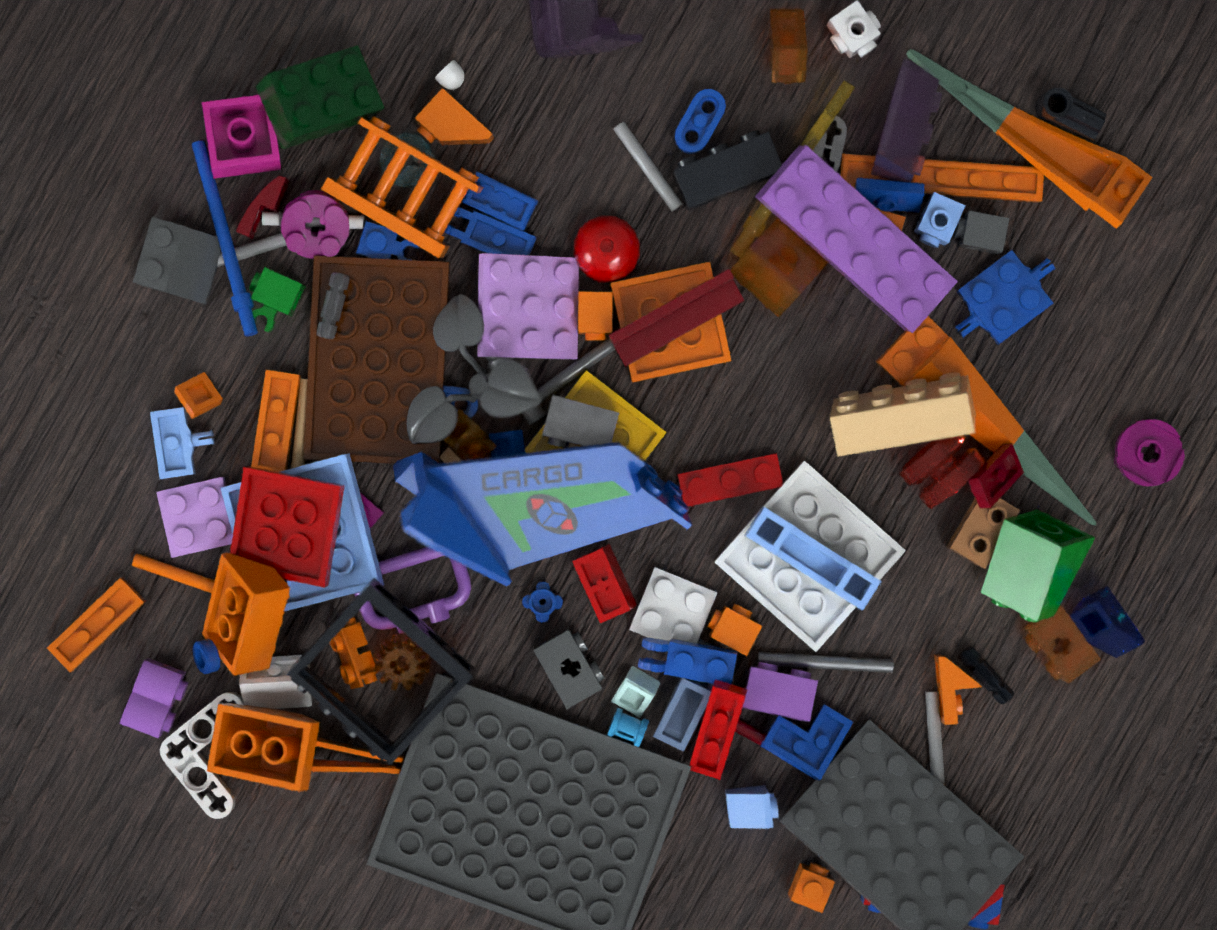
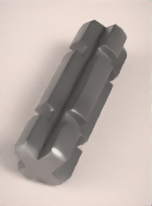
M337 272L331 274L329 281L331 288L330 291L327 290L320 316L323 319L322 322L318 323L316 331L319 337L330 340L335 338L337 331L335 324L336 321L339 322L346 296L343 293L344 290H347L350 281L349 277L345 274Z

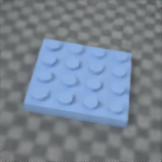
M350 453L281 471L280 473L345 485L329 585L323 588L283 579L290 587V596L284 611L361 592L373 578L384 586ZM241 482L220 488L232 534Z

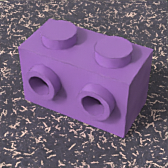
M758 662L757 668H749L745 689L748 690L742 708L805 722L810 721L818 681L810 679L811 673L791 669L790 675L777 672L778 666Z

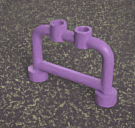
M425 547L378 563L381 574L384 575L445 555ZM451 558L450 561L458 584L456 593L446 598L409 608L420 619L429 617L431 624L450 618L449 611L463 605L471 592V580L467 567ZM369 601L361 607L360 613L364 621L371 627L379 630L397 627L386 616L377 615ZM397 627V630H398V633H399V634H400V633H404L403 631H401V630Z

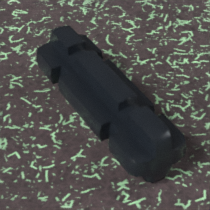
M969 646L959 655V660L967 668H971L970 672L987 691L993 692L992 696L998 703L1002 705L1007 703L1014 695L1013 690L1007 684L1002 683L1003 679L984 659H980L981 655L974 647Z

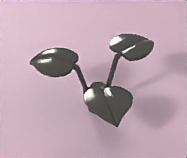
M459 294L455 296L442 309L435 320L433 335L436 344L446 352H454L460 348V353L477 371V375L473 376L469 382V394H451L446 397L441 388L432 386L422 390L414 398L408 410L406 422L409 440L414 445L436 443L444 440L453 432L458 420L457 409L451 404L453 401H470L474 403L476 400H479L483 409L495 417L513 416L525 412L542 402V398L535 388L529 372L523 365L515 361H505L496 365L491 370L490 375H488L487 371L468 353L466 346L477 345L483 337L484 319L475 302L465 295Z

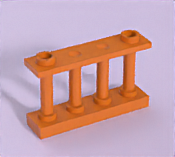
M375 116L371 120L361 117L358 124L369 130L344 176L340 175L337 180L327 177L321 189L434 256L444 258L450 246L443 242L445 239L443 233L468 189L481 193L484 187L476 183L479 177L462 167L457 172L388 132L391 125ZM382 137L396 145L398 149L373 193L369 192L367 197L355 191L358 186L355 182ZM411 154L428 165L402 211L398 209L397 213L394 214L384 208L387 203L384 200ZM442 172L457 181L432 227H427L423 231L413 225L416 221L413 217L438 173Z

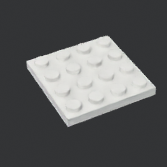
M805 461L796 468L763 506L878 580L888 572L906 551ZM756 514L714 562L817 652L856 606L744 536L757 516Z

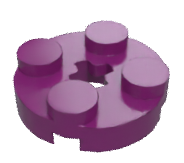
M310 190L301 193L299 197L286 205L282 213L281 232L286 241L287 248L305 258L314 259V256H335L345 244L349 235L350 222L346 209L338 202L337 198L325 191ZM313 217L320 218V224L325 225L324 229H319L318 232H312L311 228L306 227V222L310 223L313 221Z
M1157 419L1140 420L1127 426L1119 435L1115 445L1114 463L1122 475L1130 482L1145 487L1157 486L1172 480L1179 473L1185 454L1184 449H1182V442L1179 439L1180 436L1175 428ZM1153 444L1155 445L1154 452L1158 456L1156 460L1149 459L1146 462L1143 460L1144 454L1141 452V449Z

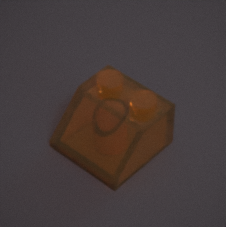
M777 218L731 268V272L742 286L748 289L777 317H780L828 262L784 222Z

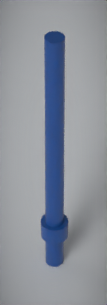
M196 141L191 145L232 288L233 296L231 301L234 312L239 314L245 337L253 336L258 331L251 309L254 307L251 293L247 292L216 180L213 179L211 162L205 141Z

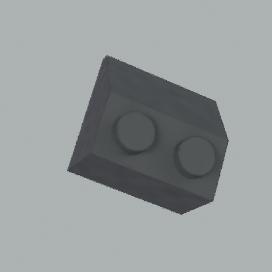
M152 217L133 283L207 305L218 268V259L221 254L218 238L192 228Z

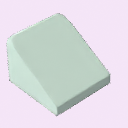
M632 666L611 702L641 718L655 696L660 682Z

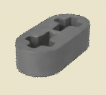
M828 115L823 117L817 124L811 150L820 158H822L824 150L829 151L828 162L833 164L832 169L837 172L840 166L847 127L840 117ZM832 122L835 123V129L840 131V135H835L831 145H826L827 133L822 132V127L826 128Z

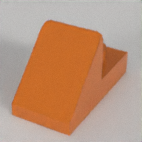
M941 654L934 655L937 691H939L941 723L944 725L958 724V715H963L961 695H956L955 690L980 688L982 686L948 658Z

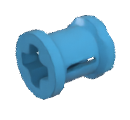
M618 707L611 721L607 736L612 737L616 735L633 742L634 746L639 747L649 720L645 718L640 720L623 713V709Z

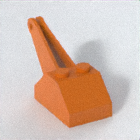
M221 703L218 704L207 772L301 792L309 789L311 772H381L400 774L402 768L372 762L314 759L315 748L318 746L381 760L376 755L373 757L368 749L317 737L320 722L303 714L267 707ZM399 755L394 762H404V756Z

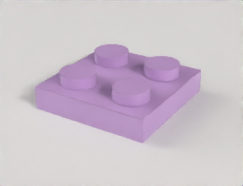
M224 477L156 492L171 558L232 543L233 534L220 489L226 486Z

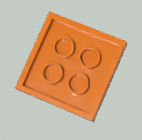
M710 262L611 283L620 329L713 278ZM722 314L628 365L632 383L731 362Z

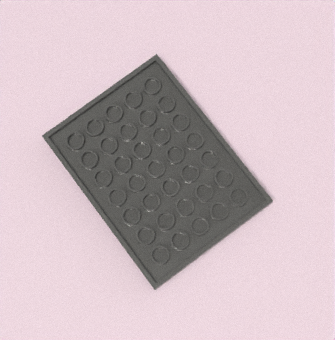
M436 673L424 708L452 680V677ZM467 683L410 744L366 865L543 930H632L691 766Z

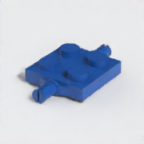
M1011 250L960 288L957 293L966 303L970 316L955 326L956 331L959 332L969 325L959 335L964 338L979 326L990 334L997 345H1000L1049 308L1053 302L1042 289L1040 280L1055 270L1054 265L1051 264L1041 271L1051 261L1045 258L1033 269H1030Z

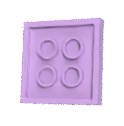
M479 254L478 308L484 319V334L478 343L477 357L578 359L579 267L574 257Z

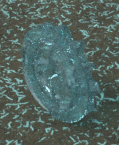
M407 133L397 135L400 139L434 158L429 144L420 136ZM389 141L382 148L379 163L383 174L398 149L396 145ZM412 155V159L420 166L408 165L403 169L402 173H399L394 185L404 188L415 187L428 164Z

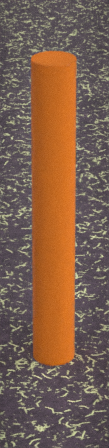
M137 553L132 562L133 567L212 593L215 582L213 579Z

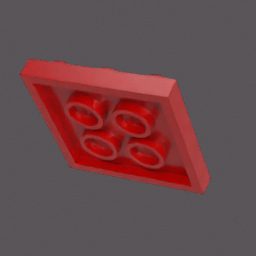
M250 466L244 467L230 554L273 567L282 579L323 588L329 585L345 485Z

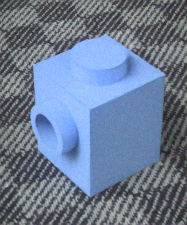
M936 192L932 193L914 233L921 235L919 240L929 246L938 248L939 244L947 245L951 240L965 205Z

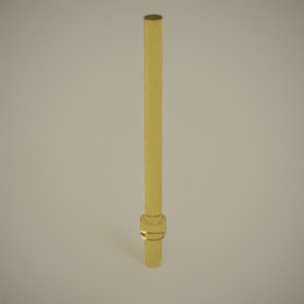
M846 81L842 82L801 145H806L812 151L814 150L855 89L854 86ZM762 203L753 217L749 215L742 226L745 229L730 250L739 258H742L756 236L759 238L766 228L764 223L772 212Z

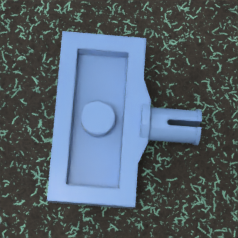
M184 407L150 412L160 479L195 474L194 447L214 445V438L201 440V438L214 436L213 431L192 433L188 426L187 413Z

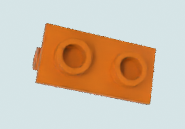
M352 617L329 643L333 651L338 652L342 663L340 665V673L344 682L349 684L351 689L364 687V684L367 685L377 681L376 674L378 670L371 651L358 654L357 648L368 643L361 623H357L355 617Z

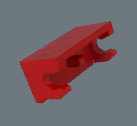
M610 544L572 561L600 623L628 612L637 606Z

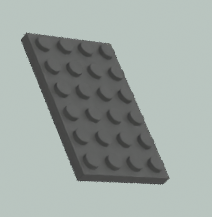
M870 719L830 763L822 779H816L779 821L900 930H962L1024 858L1017 849Z

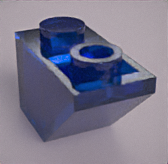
M1108 586L1080 600L1070 615L1090 645L1115 658L1145 643L1144 638Z

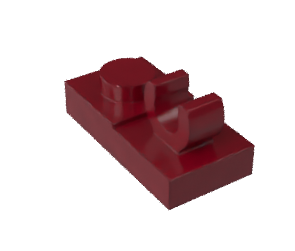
M1012 443L1002 444L968 478L971 491L980 509L991 508L1024 473Z

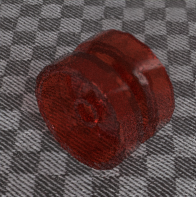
M964 435L931 440L898 472L899 476L908 486L918 485L926 478H930L918 493V497L928 509L934 508L960 490L986 462L976 448H967L957 456H953L963 446L966 438Z

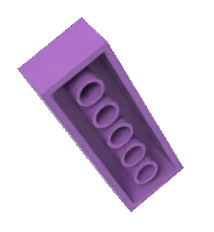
M799 145L755 196L905 331L913 333L958 282L806 145Z

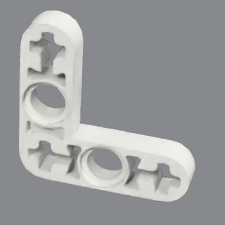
M225 692L218 696L167 737L160 747V755L166 765L204 812L215 819L224 818L230 814L235 806V797L218 774L207 772L208 762L199 751L208 745L213 737L216 718L209 714L208 710L212 709L215 715L218 704L223 703V699L227 702L234 700L237 704L244 705L242 697L235 692ZM199 719L207 720L212 726L211 735L207 738H200L194 732V724ZM186 730L189 739L198 746L194 749L192 743H190L181 751L183 758H180L178 755L171 757L168 753L172 749L170 742H173L175 745L181 743L187 738L182 734ZM193 767H200L207 774V780L201 786H196L189 780L188 774ZM213 781L217 787L211 791L216 797L219 798L224 795L227 799L224 803L226 808L224 811L220 807L216 810L212 808L211 804L214 802V799L209 792L204 798L199 793L207 789Z

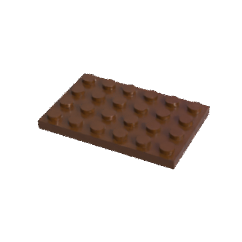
M314 256L304 459L325 460L350 453L351 461L395 464L398 460L423 452L437 463H441L442 440L436 443L414 445L409 440L406 422L410 405L422 390L437 386L444 391L446 351L436 344L433 327L437 316L449 303L450 262ZM337 272L347 275L350 281L347 290H344L343 293L346 296L339 322L336 321L335 324L337 326L335 338L330 340L319 337L316 331L318 323L322 322L323 319L320 316L327 290L330 291L331 288L329 286L331 274Z

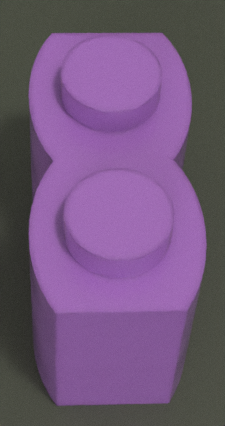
M150 658L145 659L138 673L120 724L159 738L163 731L169 733L176 714L171 712L175 700L181 701L188 686V682L184 681L186 672Z

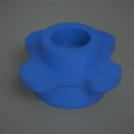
M539 582L532 594L523 597L522 604L525 608L531 609L536 614L537 621L546 622L549 619V614L555 609L562 607L563 599L550 590L547 582ZM540 599H545L546 604L541 605L539 603Z

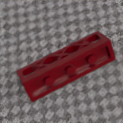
M728 269L610 334L609 339L624 366L630 365L744 302L745 300L733 281L734 276L731 270Z

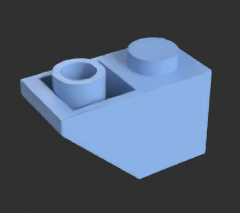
M765 785L725 790L730 828H773L772 819L778 818L777 800L774 797V793H769Z

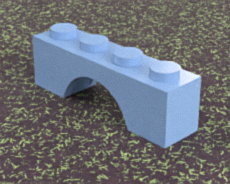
M765 507L760 509L744 534L747 538L861 610H864L881 583L874 576L825 547Z

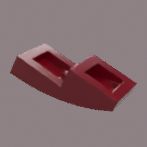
M279 175L262 189L247 208L236 232L253 239L262 218V212H264L265 208L274 212L279 211L290 181Z

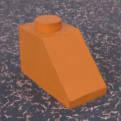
M443 88L415 117V120L420 125L417 131L431 144L435 139L441 145L490 143L494 139L493 134Z

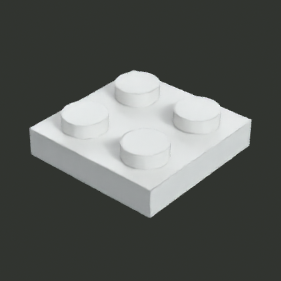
M654 567L629 630L648 638L667 641L676 639L697 643L717 592Z

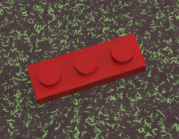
M777 453L677 474L679 486L683 492L682 499L688 507L779 488L783 485Z
M715 679L689 764L691 766L690 771L721 779L748 689Z

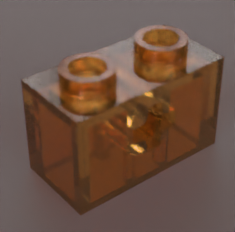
M1061 605L1054 616L1039 622H1029L1023 626V629L1028 634L1024 637L1025 642L1035 654L1039 651L1048 661L1044 664V667L1055 681L1061 679L1069 684L1101 660ZM1055 638L1065 640L1062 644L1064 649L1062 653L1052 650L1056 646L1053 641Z

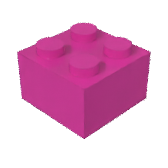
M259 95L202 102L213 179L281 170L277 136Z

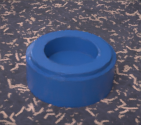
M204 639L195 642L193 657L199 671L203 674L218 671L220 668V657L211 639Z

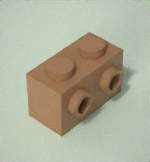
M974 498L946 547L980 568L985 569L991 562L1004 519L1017 516L1020 510L1001 498L991 508L980 509L976 498Z

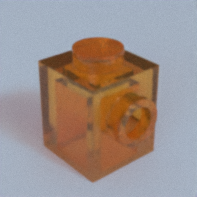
M459 409L457 411L458 420L456 427L443 441L463 461L486 458L497 445L469 416Z

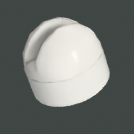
M453 60L440 71L435 79L444 88L454 90L462 85L464 71Z

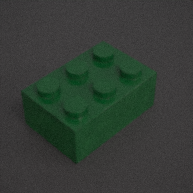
M358 45L269 73L256 86L282 150L358 125L361 117L371 120L373 116H376L385 108Z

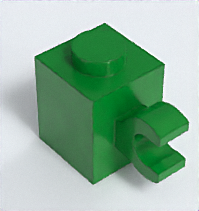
M264 267L262 274L259 272L255 274L249 291L253 292L251 299L264 304L262 308L252 311L255 322L259 316H265L267 318V325L264 331L270 333L275 327L278 311L288 316H293L306 286Z

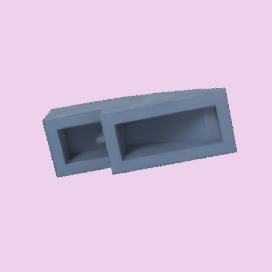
M699 639V641H698V643H697V644H702V645H707V646L716 647V646H714V645H712V644H710V643H708V642H706V641H704V640H702V639ZM680 678L653 737L684 752L707 707L713 684Z

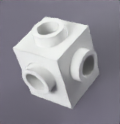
M858 0L832 17L826 25L833 34L830 40L840 54L845 52L849 58L857 53L862 58L877 47L875 40L881 34L878 30L881 25L876 16L870 10L865 12ZM851 30L858 31L860 35L853 34Z

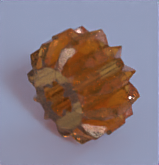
M398 633L392 635V643L385 639L380 642L382 650L375 651L373 658L380 662L374 665L373 670L374 672H385L379 680L382 684L391 679L393 680L392 690H397L399 683L402 682L404 689L408 691L411 690L412 681L419 685L423 682L424 678L421 673H428L430 670V666L424 663V661H427L430 656L425 651L419 652L421 648L416 643L414 645L411 644L412 639L407 635L404 642H401ZM399 656L407 658L404 668L397 666Z

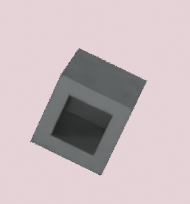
M975 211L966 212L964 218L959 219L955 229V238H960L958 247L997 255L1002 253L1009 218Z

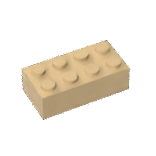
M948 373L940 376V380L926 382V379H915L908 381L906 386L892 388V385H881L873 388L872 392L859 394L858 391L843 392L838 395L839 398L834 399L830 414L838 456L975 433L976 413L969 376H960V373Z

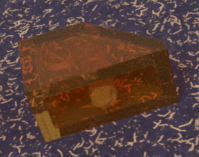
M770 9L771 83H805L808 47L804 9Z

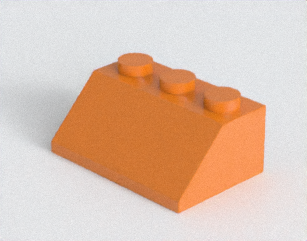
M222 553L202 635L205 639L213 641L220 659L233 676L269 669L273 653L276 649L279 629L282 626L285 606L290 596V587L273 567L230 553Z

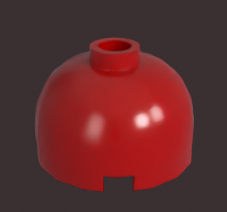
M600 215L588 220L578 230L574 239L573 255L579 269L587 277L599 283H613L624 279L635 268L640 257V241L636 231L627 221L616 216Z

